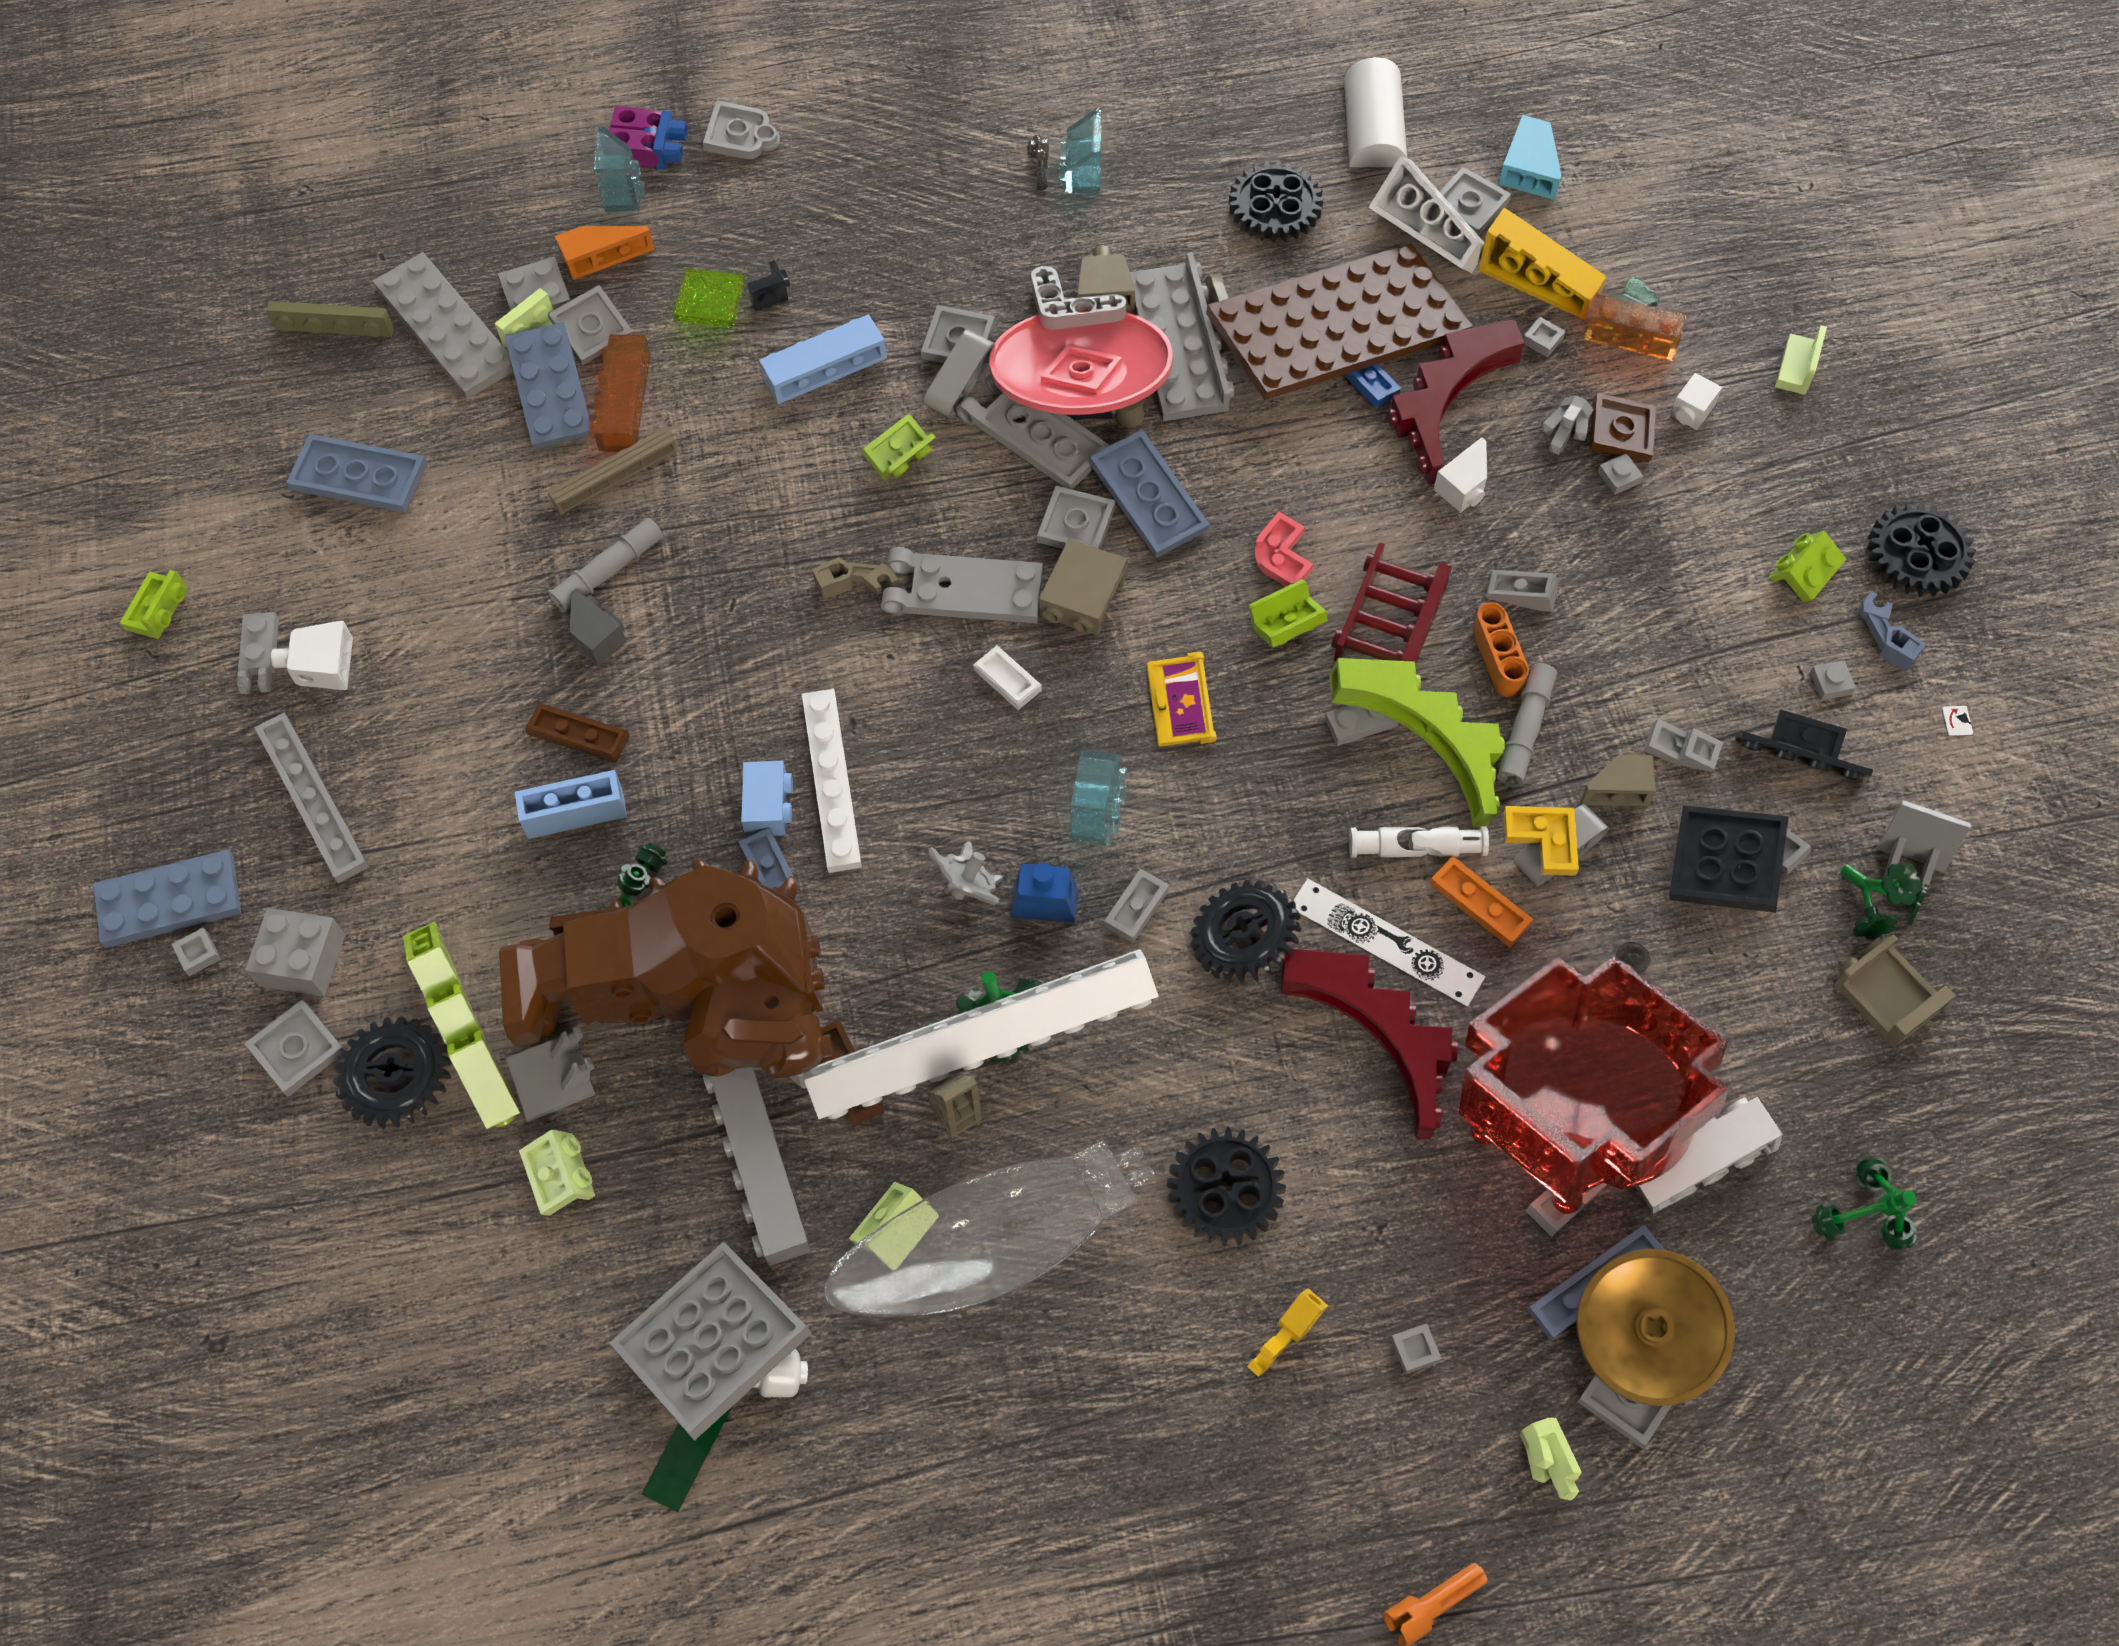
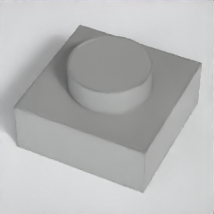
M1539 317L1524 335V345L1548 358L1563 340L1565 330Z
M1627 453L1601 464L1598 469L1599 475L1614 495L1641 484L1643 475Z
M1845 660L1816 665L1810 671L1820 700L1852 695L1856 689Z
M1788 829L1782 872L1787 875L1811 853V846Z
M204 927L172 943L183 970L188 976L221 960L209 933Z
M1427 1323L1392 1335L1391 1342L1404 1374L1434 1365L1442 1359Z

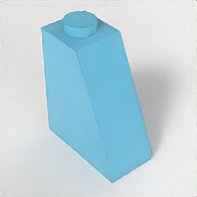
M1522 115L1503 164L1499 185L1555 200L1561 180V171L1551 122Z

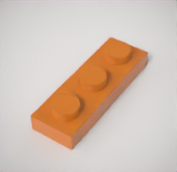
M1454 856L1430 880L1429 884L1509 948L1532 925L1534 920L1532 917Z

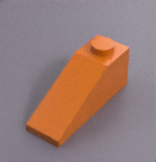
M581 226L555 236L560 255L572 280L655 250L648 226Z

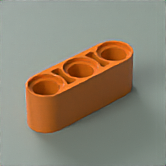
M1485 603L1478 609L1473 627V635L1495 690L1503 697L1514 698L1519 696L1523 690L1529 672L1528 664L1505 609L1497 603ZM1497 649H1503L1505 652L1498 651ZM1510 675L1515 677L1516 679H1511L1507 676Z

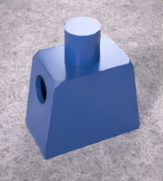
M1047 863L1020 865L1014 883L1011 917L1075 923L1078 888L1070 869L1050 866Z

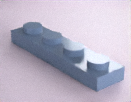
M1643 1225L1535 1302L1527 1311L1550 1341H1552L1577 1323V1312L1581 1296L1591 1278L1604 1265L1632 1251L1665 1249L1648 1228Z

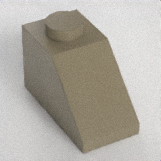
M1629 752L1616 756L1587 784L1581 798V805L1649 806L1656 792L1652 755Z

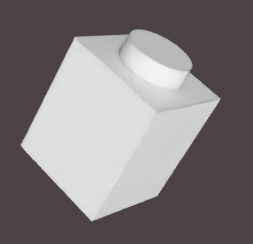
M1694 373L1677 396L1670 416L1677 419L1680 423L1698 430L1715 407L1722 387Z

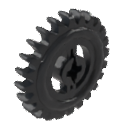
M1245 880L1242 887H1239L1235 882L1231 884L1229 891L1221 888L1219 890V897L1211 895L1208 898L1211 903L1209 906L1202 905L1199 908L1203 915L1196 916L1193 919L1197 927L1192 928L1190 931V935L1193 937L1190 946L1195 951L1194 957L1201 963L1202 968L1206 972L1211 970L1216 979L1220 978V973L1223 971L1224 978L1228 983H1231L1232 976L1236 972L1237 978L1244 984L1246 972L1249 971L1254 980L1258 981V968H1262L1267 974L1271 975L1269 962L1273 961L1283 967V962L1278 954L1282 952L1292 956V950L1287 942L1299 943L1297 936L1292 931L1301 932L1302 928L1299 922L1296 921L1300 920L1301 915L1296 909L1295 901L1289 898L1287 891L1283 889L1278 890L1277 885L1274 883L1266 886L1263 880H1258L1253 886L1250 880ZM1244 909H1255V910H1258V912H1256L1255 914H1252L1251 912L1242 911V910H1244ZM1230 918L1227 922V930L1222 932V927L1227 919ZM1267 925V929L1264 933L1262 927ZM1235 943L1238 949H1234L1229 946Z
M404 1016L398 1017L395 1024H393L392 1020L386 1017L383 1020L382 1026L379 1027L375 1021L371 1022L369 1032L359 1029L357 1031L359 1039H349L347 1041L351 1048L350 1050L339 1052V1056L344 1062L337 1063L334 1066V1069L341 1074L333 1079V1083L340 1087L335 1095L338 1099L343 1100L342 1108L345 1111L352 1109L351 1115L355 1120H359L361 1115H363L364 1123L367 1126H371L376 1118L379 1127L385 1129L386 1122L390 1118L393 1125L400 1128L402 1115L410 1123H414L413 1111L415 1109L423 1115L428 1114L424 1102L428 1101L435 1105L439 1104L433 1092H447L446 1087L439 1079H451L450 1073L441 1067L450 1066L452 1062L449 1057L442 1055L443 1053H448L447 1045L440 1044L442 1036L439 1033H432L433 1029L429 1024L420 1027L421 1024L418 1019H412L407 1024ZM402 1048L414 1055L416 1064H407L396 1053H385L375 1062L371 1061L379 1053L387 1049ZM367 1077H376L381 1085L391 1093L375 1092L370 1088Z

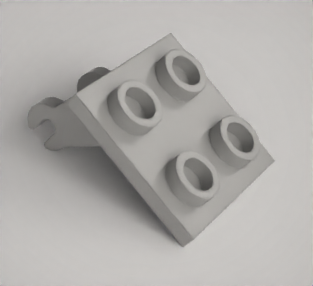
M1902 800L1877 845V850L1890 854L1883 878L1887 875L1889 866L1894 863L1898 864L1900 857L1904 856L1924 863L1920 878L1922 888L1925 884L1930 885L1934 870L1945 872L1969 832L1971 823Z
M574 1027V1033L567 1034L564 1031L558 1038L506 1058L528 1122L596 1095L590 1080V1071L594 1069L593 1061L591 1058L583 1060L579 1049V1041L583 1038L581 1028Z

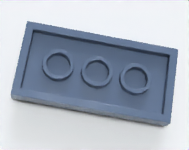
M561 322L505 336L534 450L594 435L565 323Z
M1143 429L1090 456V465L1155 558L1209 530L1210 524Z
M309 434L286 484L292 491L406 513L428 463L425 456Z
M229 849L94 883L99 942L104 948L241 914L234 855Z

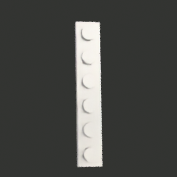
M834 689L803 693L802 699L828 873L862 868Z

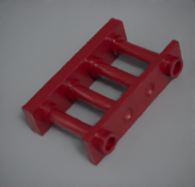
M1379 542L1375 553H1368L1363 567L1366 575L1343 630L1337 628L1333 637L1331 647L1336 648L1334 661L1342 658L1347 648L1379 660L1415 662L1416 666L1448 585L1452 566L1440 562L1436 574L1429 573V575L1395 565L1382 560L1385 544ZM1377 572L1424 587L1423 591L1428 592L1426 599L1419 598V600H1415L1373 586L1372 584ZM1368 597L1413 612V616L1418 617L1415 625L1409 623L1406 626L1361 610ZM1356 623L1404 638L1403 642L1408 643L1405 651L1399 649L1396 652L1352 637L1351 635Z

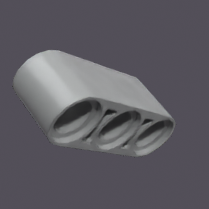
M966 329L930 385L924 397V405L949 419L954 418L957 414L956 407L968 397L987 366L992 348L995 349V343Z
M1582 804L1575 809L1578 857L1597 844L1609 830V827L1586 804ZM1540 844L1526 845L1513 859V863L1537 887L1554 876L1541 874Z

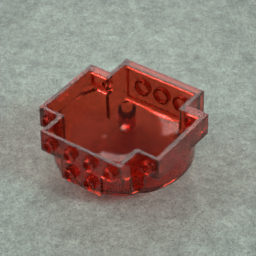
M1615 956L1611 957L1587 977H1583L1576 968L1569 966L1557 957L1469 1023L1465 1046L1480 1059L1465 1069L1458 1114L1471 1124L1470 1133L1476 1142L1483 1145L1493 1142L1553 1193L1552 1203L1559 1212L1571 1214L1581 1207L1584 1193L1602 1183L1620 1190L1636 1187L1662 1176L1681 1160L1687 1152L1695 1132L1723 1109L1729 1088L1718 1077L1710 1073L1721 1065L1728 1042L1717 1031L1707 1027L1694 1017L1689 1010L1678 1005L1666 996L1660 988L1650 984L1637 974L1632 967L1625 965Z

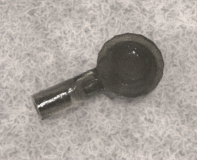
M1034 135L1033 140L1028 141L1027 156L1035 164L1036 188L1038 190H1045L1048 188L1046 169L1048 168L1049 144L1047 138Z
M1636 942L1622 944L1615 954V963L1620 970V975L1624 977L1623 1007L1628 1010L1637 1009L1639 977L1648 969L1651 961L1648 950Z

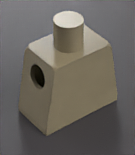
M1105 245L1095 247L1093 249V256L1082 258L1078 298L1119 294L1126 299V311L1135 310V286L1125 256L1122 254L1111 255L1110 248Z

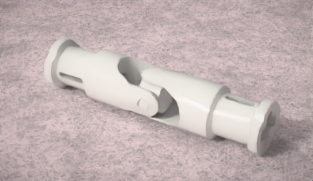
M1481 826L1479 830H1459L1458 827H1439L1430 831L1420 827H1379L1378 831H1357L1356 828H1350L1349 853L1351 858H1356L1358 854H1378L1379 857H1421L1427 854L1439 857H1458L1460 853H1480L1481 856H1487L1489 850L1487 826ZM1403 834H1411L1408 844L1410 850L1402 848L1398 844L1397 837Z

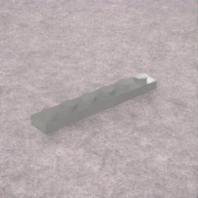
M285 712L254 727L337 883L369 868Z

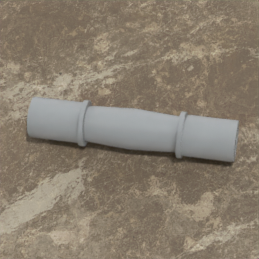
M646 518L628 533L619 537L620 541L597 555L580 571L575 570L572 572L570 577L549 592L550 598L562 612H567L571 608V593L577 589L585 597L593 594L594 588L614 576L632 559H639L642 553L663 538L662 531L652 519Z
M1536 663L1532 666L1525 690L1521 693L1522 703L1514 721L1510 741L1505 744V752L1497 774V779L1505 785L1518 787L1523 784L1530 759L1534 755L1533 746L1541 727L1545 708L1550 704L1551 692L1557 677L1556 669L1548 664Z

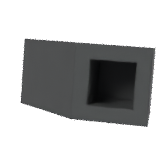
M576 589L571 593L570 634L576 649L599 667L626 643L622 631L624 626L613 613L607 615L602 611L600 604L592 596L588 595L585 597Z

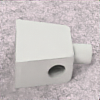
M344 621L294 629L290 634L289 648L273 649L271 652V662L274 668H287L291 678L299 686L347 690L353 637Z

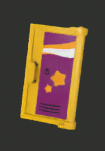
M1202 652L1187 653L1186 657L1146 663L1159 747L1197 741L1205 744L1217 740L1216 732L1213 728L1203 664L1204 654Z

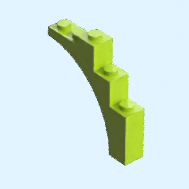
M1337 659L1329 673L1332 703L1358 706L1383 714L1406 726L1425 740L1446 762L1458 780L1469 806L1473 828L1488 826L1495 816L1498 815L1500 809L1499 798L1495 796L1494 792L1496 770L1493 766L1499 757L1503 755L1505 749V741L1500 736L1499 724L1462 722L1463 710L1461 705H1458L1457 693L1420 691L1421 678L1419 674H1416L1415 662Z

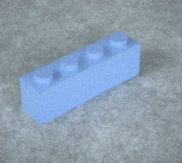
M868 314L861 318L853 319L849 323L832 330H827L806 341L798 342L794 346L782 351L769 354L767 357L760 359L759 362L763 380L777 404H780L885 360L887 356L884 338Z

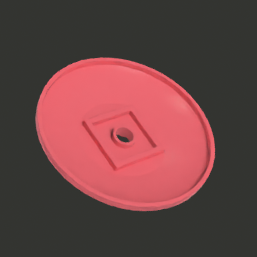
M1127 312L1126 317L1118 322L1056 330L1043 327L1039 315H1035L1005 331L995 342V349L992 348L989 357L991 377L998 389L1007 397L1032 409L1065 415L1103 413L1135 404L1153 394L1163 385L1172 370L1173 364L1172 347L1167 336L1151 322Z

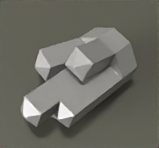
M1576 395L1565 397L1560 407L1543 423L1541 430L1550 436L1558 429L1548 451L1559 455L1566 446L1573 431V439L1585 441L1588 421L1593 412V408L1587 400Z

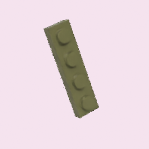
M269 301L266 309L275 329L282 331L392 337L394 330L386 308Z

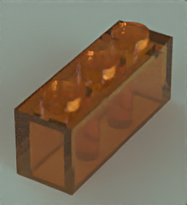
M1596 294L1584 340L1673 361L1681 340L1687 314Z

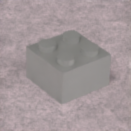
M267 908L245 971L259 987L325 997L346 934L332 917Z

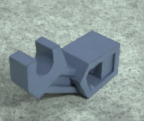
M1871 591L1859 608L1860 618L1865 620L1879 645V656L1907 672L1923 651L1926 643L1901 626L1891 627L1888 620L1893 604L1888 601L1884 607H1876L1873 602L1878 595Z

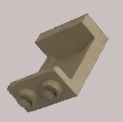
M1068 539L1039 598L1040 615L1052 623H1062L1074 627L1081 633L1099 635L1101 621L1118 585L1123 586L1127 578L1128 558Z
M1893 934L1885 941L1880 937L1874 940L1865 948L1864 952L1866 955L1860 960L1854 956L1839 968V972L1842 975L1834 986L1895 1048L1943 1011L1956 995L1947 986H1944L1937 992L1894 948L1899 939Z

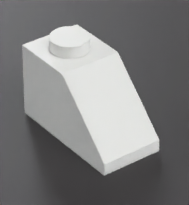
M1481 437L1437 473L1434 490L1460 513L1470 505L1472 507L1477 505L1485 495L1484 487L1487 480L1486 440Z

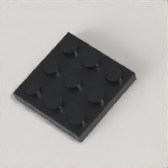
M1683 805L1669 900L1776 913L1789 816Z

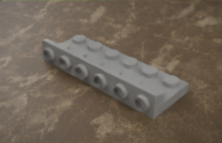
M1193 252L1186 253V264L1130 272L1135 286L1136 315L1157 326L1167 336L1172 347V370L1163 385L1156 390L1163 421L1229 411L1230 398H1234L1233 382L1226 378L1228 373L1225 355L1220 356L1219 332H1214V325L1206 314V303L1209 302L1208 290L1206 285H1201L1200 280L1203 277L1200 262L1195 263Z

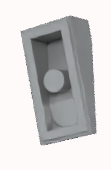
M1492 570L1486 598L1538 611L1553 612L1558 592L1557 577L1553 573Z

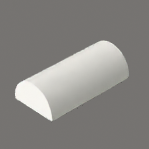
M1374 57L1358 61L1348 69L1344 78L1349 167H1394L1401 155L1407 158L1401 72L1398 66L1388 59Z

